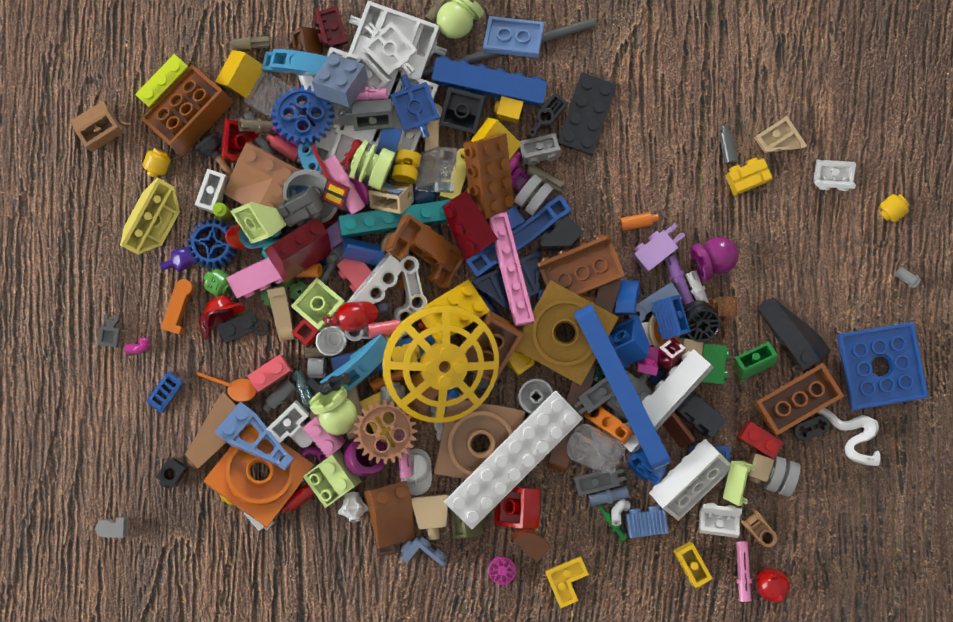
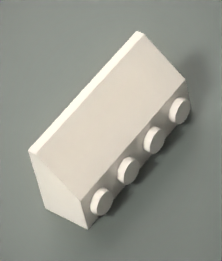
M704 439L696 445L695 449L688 456L681 460V463L670 470L667 476L655 485L649 494L666 512L679 521L728 474L731 464L711 443Z

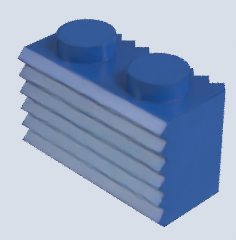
M680 295L652 302V313L657 319L658 333L662 336V340L690 332Z

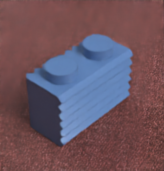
M660 505L650 506L647 511H641V508L629 509V513H625L627 535L629 538L669 533L666 511L663 508L660 509Z

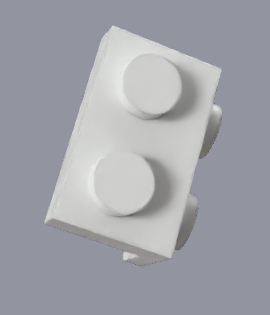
M816 160L813 182L822 190H830V187L841 191H849V188L855 189L856 184L853 181L856 163Z
M715 503L703 504L699 511V533L738 538L742 509L732 505L724 507L717 506Z

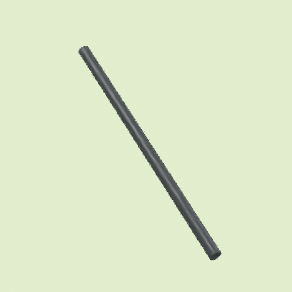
M592 18L544 32L542 43L595 28V20ZM482 50L451 59V61L458 62L459 60H464L471 64L502 54L483 52ZM434 65L425 67L422 78L433 74ZM401 74L397 75L393 86L398 85Z

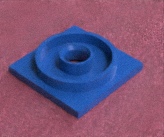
M914 321L836 334L851 411L929 398ZM876 357H882L888 363V371L882 376H878L872 371L871 363Z

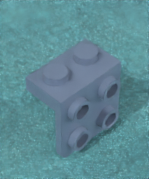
M416 536L412 542L408 540L401 549L403 553L401 559L406 563L420 548L442 567L447 565L446 555L437 548L435 551L430 547L431 542L423 536L421 538Z

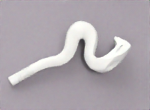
M826 408L817 412L826 417L839 430L847 431L863 427L864 431L848 440L845 445V454L849 459L863 465L879 466V451H875L872 456L859 454L854 450V446L867 442L876 436L879 430L878 421L865 415L858 416L849 421H841Z

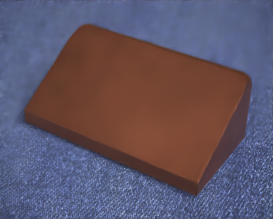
M674 412L662 424L680 448L695 441V438Z

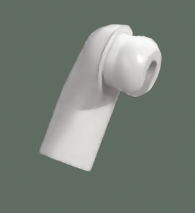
M625 499L618 500L612 508V525H621V513L623 510L628 511L631 504L629 501H625Z

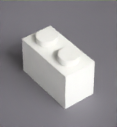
M207 169L195 206L213 213V206L216 203H222L225 195L223 193L229 178L225 174Z

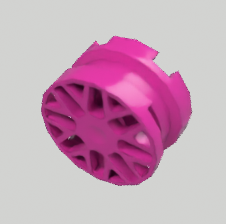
M498 556L490 562L488 574L495 583L506 585L514 579L516 567L509 558Z

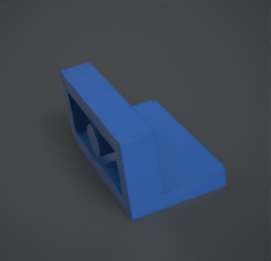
M344 237L342 241L341 258L378 265L384 258L385 253L380 251L381 245Z

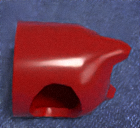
M764 568L756 574L754 588L762 598L771 602L782 603L789 593L790 582L783 572L774 568Z

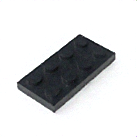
M581 72L558 139V145L593 156L617 84Z

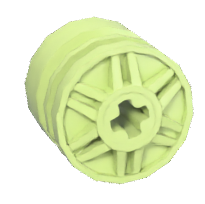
M364 140L353 157L349 178L355 179L358 172H360L359 182H362L366 175L370 176L368 186L381 190L396 153L383 148L379 155L375 154L376 144H373L370 151H367L369 141Z

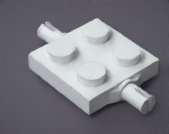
M371 22L368 23L369 26L366 25L365 28L371 33L372 37L363 46L364 51L388 77L401 68L409 76L412 75L415 69L411 67L408 61L417 53L414 45L392 22L380 30H377Z

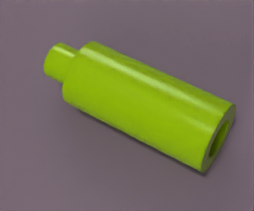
M216 203L213 206V213L221 220L229 221L232 218L231 210L225 204Z

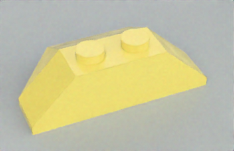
M156 178L144 190L124 226L120 246L138 255L162 246L180 213L174 186Z

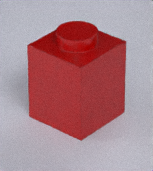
M304 318L291 333L309 348L316 341V336L320 331Z

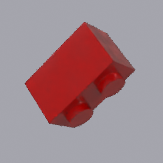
M745 421L736 436L738 440L771 459L775 458L784 443L751 421Z

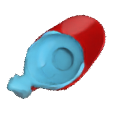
M239 224L230 227L225 235V239L230 246L243 250L259 249L269 240V238L251 244ZM281 230L269 238H277L281 234Z

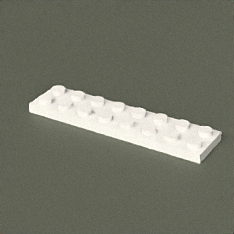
M554 391L444 501L445 504L473 529L583 418L557 391Z

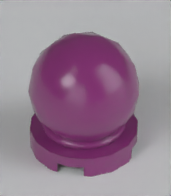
M723 236L709 239L703 247L700 243L690 247L692 261L696 260L699 267L697 274L702 281L712 279L713 273H728L738 262L739 251L736 244Z
M379 440L376 443V448L379 451L386 450L387 446L384 442ZM352 441L347 446L344 462L348 470L353 474L367 477L384 467L383 459H380L377 464L376 457L369 461L370 454L367 453L362 456L364 449H357L360 442Z

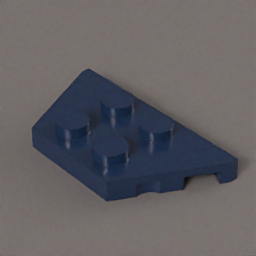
M539 251L519 259L529 297L539 293L540 269L537 266L540 257ZM500 268L472 281L474 286L503 309L510 306Z

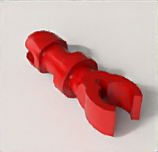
M358 139L353 141L351 149L344 155L346 156L345 159L340 162L341 166L346 167V173L349 172L357 149L362 145V141Z

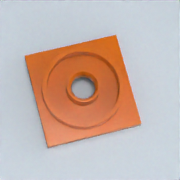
M248 425L239 437L246 442L253 443L259 437V433L253 425ZM263 439L257 446L259 450L266 454H270L274 450V446L267 439ZM283 442L279 444L294 458L285 471L277 465L231 446L204 479L203 483L265 528H268L304 480L303 476L312 470L314 464ZM256 463H264L269 468V475L264 480H255L250 475V468Z

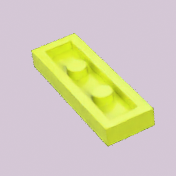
M173 54L135 95L150 108L189 67Z

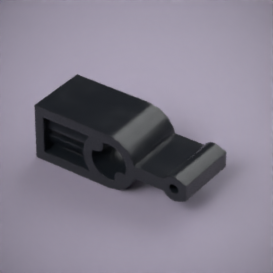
M554 93L538 112L537 124L529 130L527 138H535L541 128H550L567 108L568 102L557 93ZM542 116L545 118L546 116H548L550 120L542 121L540 117Z

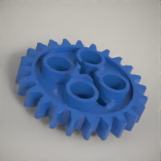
M301 85L300 90L293 86L292 92L286 89L287 95L279 94L281 100L275 99L276 106H272L274 113H271V118L274 119L272 124L276 126L275 131L280 133L281 139L287 136V143L294 140L295 146H297L299 141L302 142L303 146H305L306 141L313 145L314 139L320 142L319 136L326 138L325 131L331 132L329 125H334L332 118H335L334 112H332L334 110L333 105H329L330 101L317 97L315 91L311 90L310 85L307 90H304L303 85ZM301 101L307 102L305 105L298 104ZM315 113L321 114L320 117H313L312 115ZM293 114V117L286 118L285 115ZM301 126L308 127L306 130H299Z

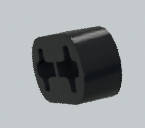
M816 416L796 424L793 427L792 433L798 440H807L827 432L830 423L826 417ZM817 420L824 422L822 430L820 428L813 429V426L818 424ZM800 427L809 428V431L804 432V437L798 434Z

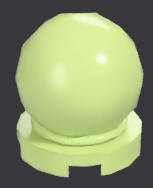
M452 0L440 7L437 14V25L440 26L439 31L447 38H462L472 29L473 19L480 20L484 11L476 1L473 3L470 0Z
M343 386L339 391H332L327 395H322L319 392L309 402L312 412L319 414L320 425L327 433L334 435H343L349 432L357 421L356 407L346 398L347 391Z

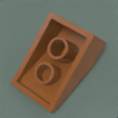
M489 310L483 322L490 329L497 343L499 352L498 378L524 334L522 328L519 326L515 327L510 321ZM483 332L477 339V342L482 349L484 362L494 361L492 345L486 333ZM472 345L465 354L468 363L478 362L476 350ZM494 369L483 370L482 378L490 382Z
M407 481L396 482L364 491L378 549L415 538L412 499Z

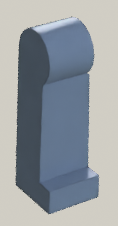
M673 283L666 284L637 303L636 315H627L628 320L638 316L640 321H643L646 314L652 311V302L680 295Z

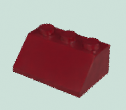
M317 217L273 243L264 251L286 283L330 255L331 248L328 232Z

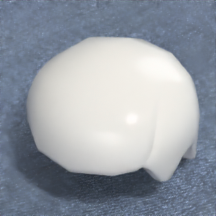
M337 326L325 327L316 336V346L324 355H337L346 347L347 337L344 331Z

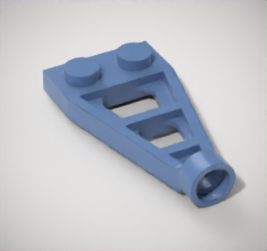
M239 402L215 430V434L229 445L277 465L284 471L294 460L283 449L272 433L266 430L267 427L257 414L242 402ZM247 425H253L259 433V437L253 443L246 442L239 437V434ZM263 439H267L274 446V450L270 454H266L257 448Z

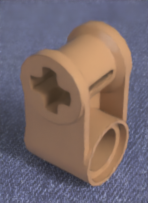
M754 510L748 519L740 522L760 545L772 547L776 544V533L757 510ZM766 532L771 536L768 543H764L762 540V536Z

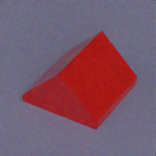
M225 119L221 157L226 162L237 163L245 144L250 142L255 145L253 141L258 138V134L252 131H239L238 121Z

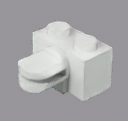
M297 400L266 429L272 433L279 443L287 436L291 437L302 448L309 446L313 441L311 436H308V433H306V430H303L305 426L303 421L309 416V413Z

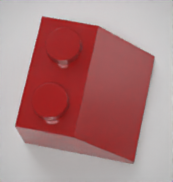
M514 487L495 506L494 525L522 529L538 528L540 489Z

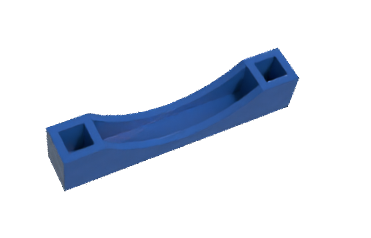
M561 195L550 201L526 222L512 231L517 252L551 229L559 218L564 219L566 216L571 215V208ZM494 243L466 261L467 266L476 278L486 275L499 265Z

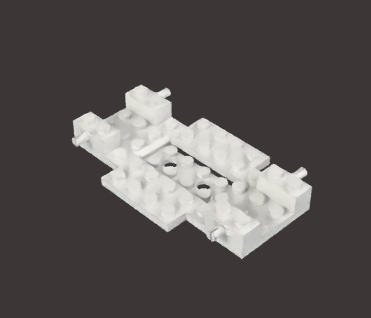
M368 1L361 19L352 15L351 19H349V23L358 26L349 52L330 47L327 57L332 53L356 61L362 53H366L363 46L372 37L371 33L365 28L366 25L369 26L368 23L371 22L377 30H380L392 22L414 45L417 53L408 61L411 67L415 69L412 75L409 76L403 68L396 70L391 75L393 81L385 87L388 90V99L397 74L401 72L403 77L408 75L411 85L427 82L434 100L438 85L421 78L425 67L428 66L430 58L434 53L442 56L446 55L447 49L437 46L440 26ZM401 79L398 82L395 93L404 88ZM391 101L393 128L402 130L397 151L401 149L415 151L421 132L419 128L406 132L403 131ZM330 102L329 105H333L334 109L332 111L335 115V118H332L334 125H329L331 132L325 131L326 138L319 136L320 142L315 141L322 161L336 155L338 161L342 162L346 157L344 156L345 153L349 152L353 141L356 139L362 141V143L364 140L369 141L367 151H370L373 144L378 146L380 134L376 142L373 141L377 129L354 131V125H345L344 130H342L343 125H340L338 122L339 109L345 108V106ZM315 113V114H313L312 116H313V117H320L321 114ZM312 165L311 170H314L316 165ZM366 175L364 181L368 186L370 176Z

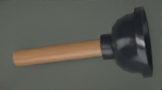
M215 132L196 145L193 150L205 157L211 156L213 160L215 159L230 179L233 170L221 157L222 152L219 150L222 144L219 137L220 134Z

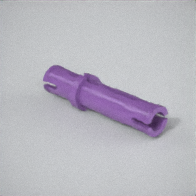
M673 255L664 260L671 274L670 279H673L685 307L690 302H693L694 299L683 275L685 272L681 270L676 255Z

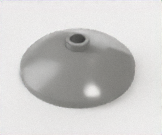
M311 169L294 172L284 184V201L311 186H314L319 196H322L327 180L325 175ZM325 202V206L321 210L322 214L318 218L322 223L327 222L335 215L338 208ZM312 217L307 218L306 223L312 220Z

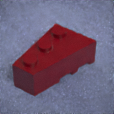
M467 190L441 206L464 261L498 240Z

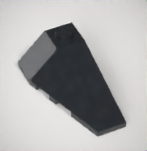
M772 297L756 307L798 372L808 369L830 352L820 334Z

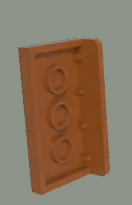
M500 133L478 141L464 142L469 194L484 218L493 217L514 207L507 134Z
M605 234L596 236L589 243L581 242L574 249H564L552 258L551 256L542 258L541 262L537 264L546 287L551 280L579 296L626 277L609 235L605 236Z

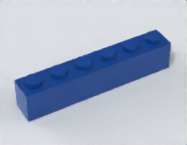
M446 56L436 57L431 82L438 86L451 87L501 99V96L523 101L524 105L541 108L544 103L547 82L543 81L540 77L528 78L522 73H506L507 71L497 68L492 70L481 64L477 66L469 65L470 63L464 60H459L458 62L451 61V58Z

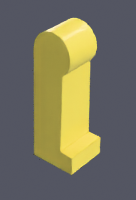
M464 148L456 152V165L448 189H441V200H451L462 193L467 177L465 157L461 154Z

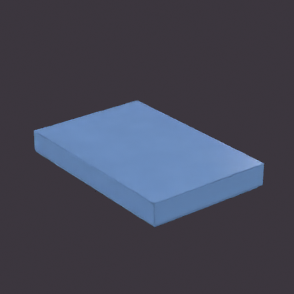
M489 16L483 52L539 58L545 22Z

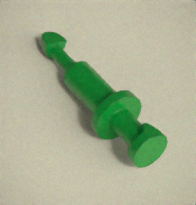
M602 504L596 505L602 511L603 518L613 529L611 532L615 531L618 534L620 542L625 540L628 535L625 536L619 528L622 524L619 526L612 525L611 514L604 510L601 506Z

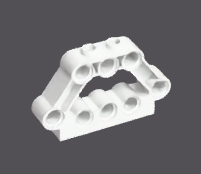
M387 253L346 303L366 301L375 304V302L382 301L385 297V290L397 283V276L401 272L406 292V303L395 309L392 320L398 319L399 322H402L400 320L401 313L407 312L408 316L427 305V299L423 295L419 279L418 260L410 254H407L404 259L396 260ZM407 260L412 262L409 269L404 268V263ZM386 273H391V279L388 282H384L383 276ZM378 288V295L371 297V290ZM415 297H419V298H420L419 304L416 305V306H413V305H412V300H413ZM367 326L358 330L355 334H349V332L344 331L345 336L351 341L374 339L369 338ZM404 331L398 340H400L402 336H406L408 333ZM387 335V336H383V337H384L386 340H389V338L391 337V335Z

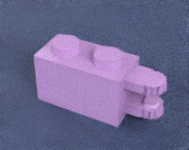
M676 223L661 233L656 231L648 237L650 241L646 245L642 242L634 249L635 253L632 257L645 273H648L678 249L675 243L682 239L685 234L683 232L679 233L673 240L668 235L678 227Z

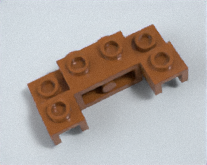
M409 213L401 217L396 231L390 234L384 249L398 260L406 258L410 250L432 265L433 269L428 280L441 289L450 287L457 269L464 261L460 250Z

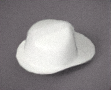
M411 449L412 477L401 478V481H407L410 494L417 496L424 494L431 486V460L425 451Z

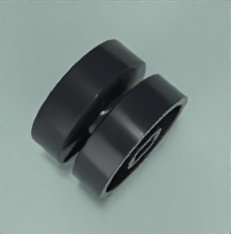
M697 300L690 302L684 307L683 310L685 311L690 332L687 334L692 340L706 342L718 334L721 327L720 318L709 303Z

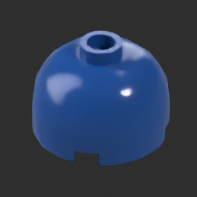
M642 447L635 453H632L626 460V462H630L629 469L643 481L646 478L651 480L649 484L657 485L666 472V465L653 470Z

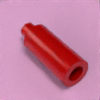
M307 483L293 493L281 511L283 513L289 510L293 512L316 494Z

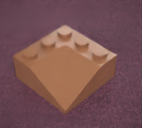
M247 142L237 160L223 194L242 205L255 202L277 209L284 201L283 187L286 180L301 168Z

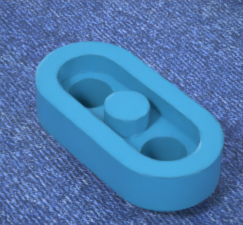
M306 141L305 146L301 143L298 147V155L303 168L311 169L312 165H316L314 170L324 174L311 149L312 145H310L309 141ZM313 143V145L315 146V148H316V150H317V152H318V154H319V156H320V158H321V155H320V153H319V150H318L317 146ZM309 148V151L304 153L305 149Z

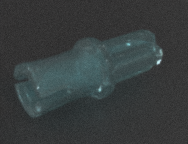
M299 370L292 373L297 387L296 392L300 394L304 408L308 409L311 406L309 402L313 398L310 392L311 387L307 384L304 371Z

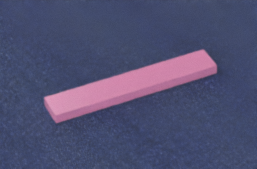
M507 212L496 214L488 218V222L498 238L494 242L514 325L517 327L533 324L535 320Z

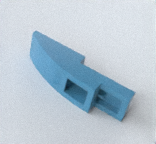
M273 49V52L265 53L261 70L265 72L294 73L298 76H315L328 57L303 51Z
M379 334L350 355L348 362L321 380L320 383L328 381L331 376L348 373L351 381L343 385V387L347 391L351 390L383 361L388 341L382 334Z

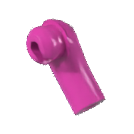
M140 338L138 340L139 344H125V354L145 352L150 348L149 339Z

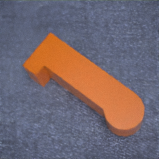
M181 279L176 283L161 329L179 335L184 334L185 328L180 327L189 296L193 295L195 291V286L192 282Z
M601 406L596 408L598 411L593 417H591V412L589 414L586 411L583 413V416L590 423L599 427L624 445L634 434L622 421Z

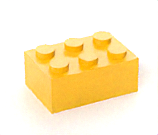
M469 279L423 307L427 308L435 305L457 306L466 309L480 319L489 311V308ZM442 313L427 315L421 318L427 329L436 325H442ZM450 313V325L466 329L475 323L466 316ZM442 331L431 334L437 343L442 342ZM450 331V338L458 333Z

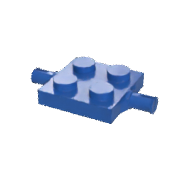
M408 75L401 76L400 79L404 88L390 96L402 129L406 132L419 128L422 138L425 139L426 136L428 138L430 134L427 125L440 119L428 84L424 82L418 85H411Z

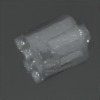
M588 424L578 426L570 435L567 443V453L571 460L602 474L614 473L616 466L625 453V448L621 445L620 441Z

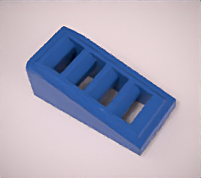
M168 371L146 402L162 413L186 383L173 372ZM171 380L173 383L176 384V386L173 387L168 383V381ZM163 387H168L172 392L168 393ZM160 391L167 396L166 400L158 394ZM155 397L163 403L161 406L154 401Z

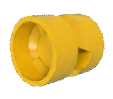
M398 150L395 158L397 165L393 168L392 179L411 184L416 183L418 177L417 168L420 166L421 155L412 150Z

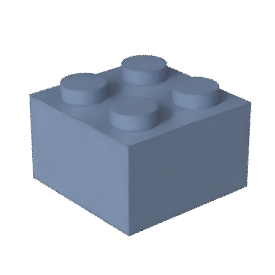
M330 53L313 78L312 85L317 97L350 108L368 81V76L364 64Z

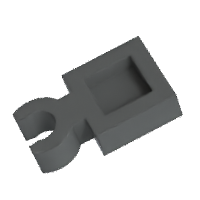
M105 313L104 322L106 326H100L97 345L118 348L121 329L116 328V325L120 322V315L115 314V319L110 321V314Z

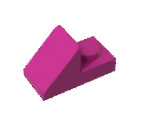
M649 346L648 356L643 360L635 362L638 372L657 375L659 348Z

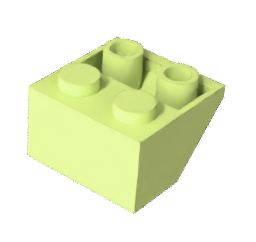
M340 450L303 476L325 508L362 482L359 476L348 470L344 462V455Z

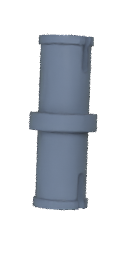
M626 486L613 490L606 489L604 492L588 495L591 507L604 503L612 504L613 501L629 498V492Z

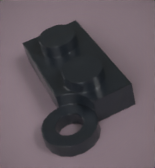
M254 311L218 325L225 344L252 332L258 336H264L269 330L266 322L257 320ZM259 325L264 326L263 332L258 331L257 328Z

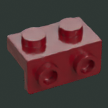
M338 6L320 11L319 8H315L316 15H313L315 25L319 26L321 30L318 33L320 43L325 44L326 49L347 44L348 40Z

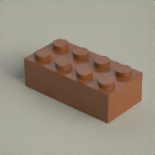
M824 363L756 401L753 403V406L771 435L777 436L841 399L844 395Z

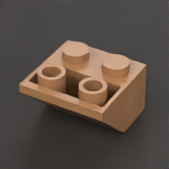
M104 100L71 120L79 139L85 148L91 152L124 133Z

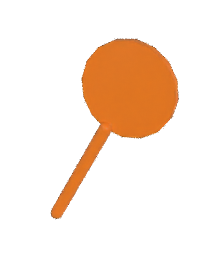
M200 372L196 374L202 378L227 386L228 396L235 402H247L257 392L249 379H237L230 384Z

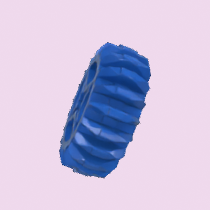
M207 218L206 224L202 220L199 221L201 227L193 225L196 231L195 233L189 231V234L193 237L186 239L187 242L191 243L186 248L192 250L189 255H193L194 263L199 262L200 267L206 265V268L210 270L212 264L214 269H218L219 263L222 267H225V260L229 263L232 262L229 256L235 257L236 253L232 250H237V248L220 241L219 234H217L218 230H221L226 235L228 229L232 227L230 224L226 226L224 220L219 223L217 218L213 220L212 224L211 219ZM212 230L206 238H201L205 232ZM213 241H215L216 243H218V244H216V245H212V247L209 246L208 244H206V243H213ZM198 245L206 247L207 258L201 255ZM225 249L219 257L213 258L218 250Z

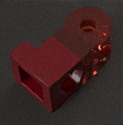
M674 337L659 347L657 365L665 369L668 374L674 366L680 364L681 355L685 353L686 348Z

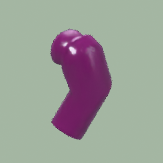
M313 446L304 447L300 452V455L306 459H309L311 455L319 461H324L327 458L320 448Z

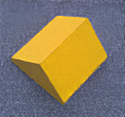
M232 50L215 83L249 100L264 72L261 70L263 64L245 52Z

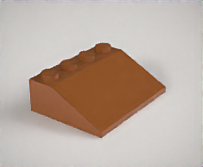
M191 64L140 119L183 157L228 110L234 101L219 86Z

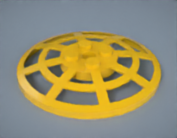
M435 305L420 309L403 320L393 331L387 342L382 363L385 385L395 403L403 411L416 419L432 423H444L461 419L477 409L494 387L499 369L497 343L487 325L479 317L466 309L450 305ZM442 313V325L430 327L420 334L411 326L415 321L427 315ZM450 313L466 316L477 323L478 326L470 334L461 327L450 325ZM406 331L413 338V341L406 350L403 362L391 361L395 344L402 333ZM442 331V342L430 346L424 339L433 333ZM450 331L459 333L467 338L460 347L450 343ZM483 332L486 333L492 345L494 361L484 362L482 349L477 342V339ZM419 345L425 351L420 362H410L413 351ZM473 345L477 353L478 362L468 363L465 352ZM447 361L449 364L448 368L445 371H440V363ZM390 369L403 370L404 381L410 393L400 399L394 389ZM494 369L490 384L479 399L474 391L481 381L483 370ZM478 370L476 378L469 388L463 381L467 371ZM409 371H420L424 380L416 388L411 381ZM431 386L439 390L438 401L428 399L422 393ZM457 386L463 392L461 396L446 401L447 390ZM417 398L427 405L437 407L436 417L421 415L410 409L407 405ZM466 398L474 404L460 414L444 417L445 407L458 404Z

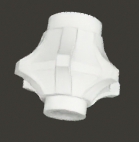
M350 492L344 494L343 505L339 509L338 514L349 518V522H358L361 520L360 517L368 511V507L363 503L359 492Z

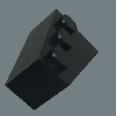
M693 392L675 410L679 416L706 438H713L727 421L718 410L710 407L704 398L698 394L695 395Z

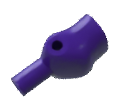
M186 247L173 250L171 252V260L160 264L162 271L175 267L177 271H183L189 266L197 264L193 262V255H189L192 250Z

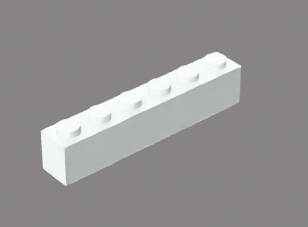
M694 349L691 352L685 353L682 357L683 361L669 371L668 378L665 381L661 380L655 387L656 391L652 395L646 396L642 401L656 431L714 368ZM629 421L624 424L633 431ZM635 433L624 445L632 453L641 448Z

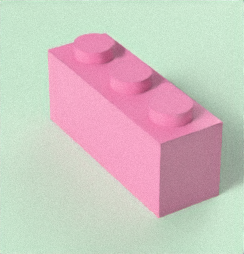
M269 257L226 278L236 298L241 296L248 298L255 294L254 290L260 289V291L271 287L270 283L275 281L278 284L283 281Z

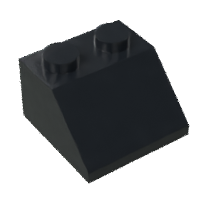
M448 87L439 125L476 134L483 115L486 97Z

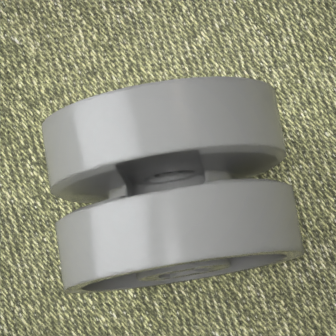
M536 174L530 178L514 200L520 207H523L528 202L529 204L525 211L532 216L538 212L554 190L548 183H545L540 188L543 180Z
M531 379L525 382L519 389V405L525 412L532 414L553 393V389L544 380ZM534 393L539 395V399L536 401L532 398Z
M775 456L768 481L764 482V489L772 492L778 491V494L790 497L798 483L800 464L791 460L786 462L785 458Z

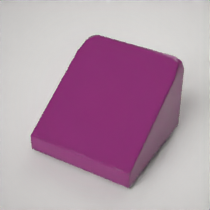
M516 167L511 173L512 187L519 193L530 180V177L519 167Z

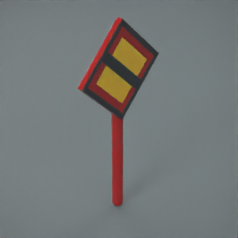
M312 145L311 149L327 179L320 200L343 210L350 187L330 178L315 146Z

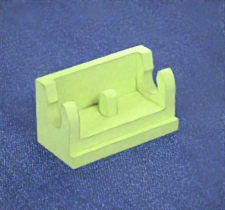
M731 461L723 495L724 499L738 506L748 503V500L743 498L748 472L750 470L755 471V466L746 461Z

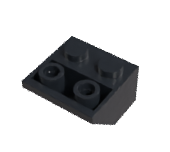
M568 216L564 219L559 218L553 225V231L551 233L547 231L540 238L538 249L540 251L570 249L581 238L584 231Z

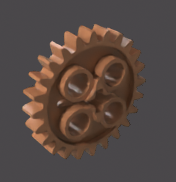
M386 399L383 400L382 405L375 401V407L368 404V411L365 409L361 410L364 416L357 415L360 423L353 424L355 427H358V430L353 431V434L358 435L354 442H360L357 449H364L362 456L367 453L370 454L369 461L376 457L377 464L380 459H383L384 464H387L389 458L392 463H395L396 456L402 460L401 453L403 452L408 455L409 453L406 448L414 447L410 441H416V438L412 436L413 433L417 432V430L412 429L416 422H410L412 416H407L406 412L402 411L398 405L395 407L394 400L391 401L390 405H387ZM385 413L393 415L394 421L387 424L383 421ZM376 416L379 417L385 429H390L388 435L394 442L395 447H391L385 435H380L382 429L375 420ZM374 423L377 427L376 433L369 434L366 431V425ZM395 430H401L404 433V438L401 441L394 439L393 433ZM384 440L387 443L385 451H379L376 448L377 441Z

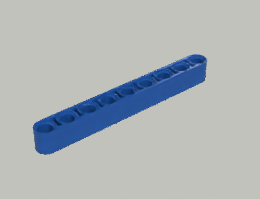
M592 304L574 312L653 470L671 463L672 461Z

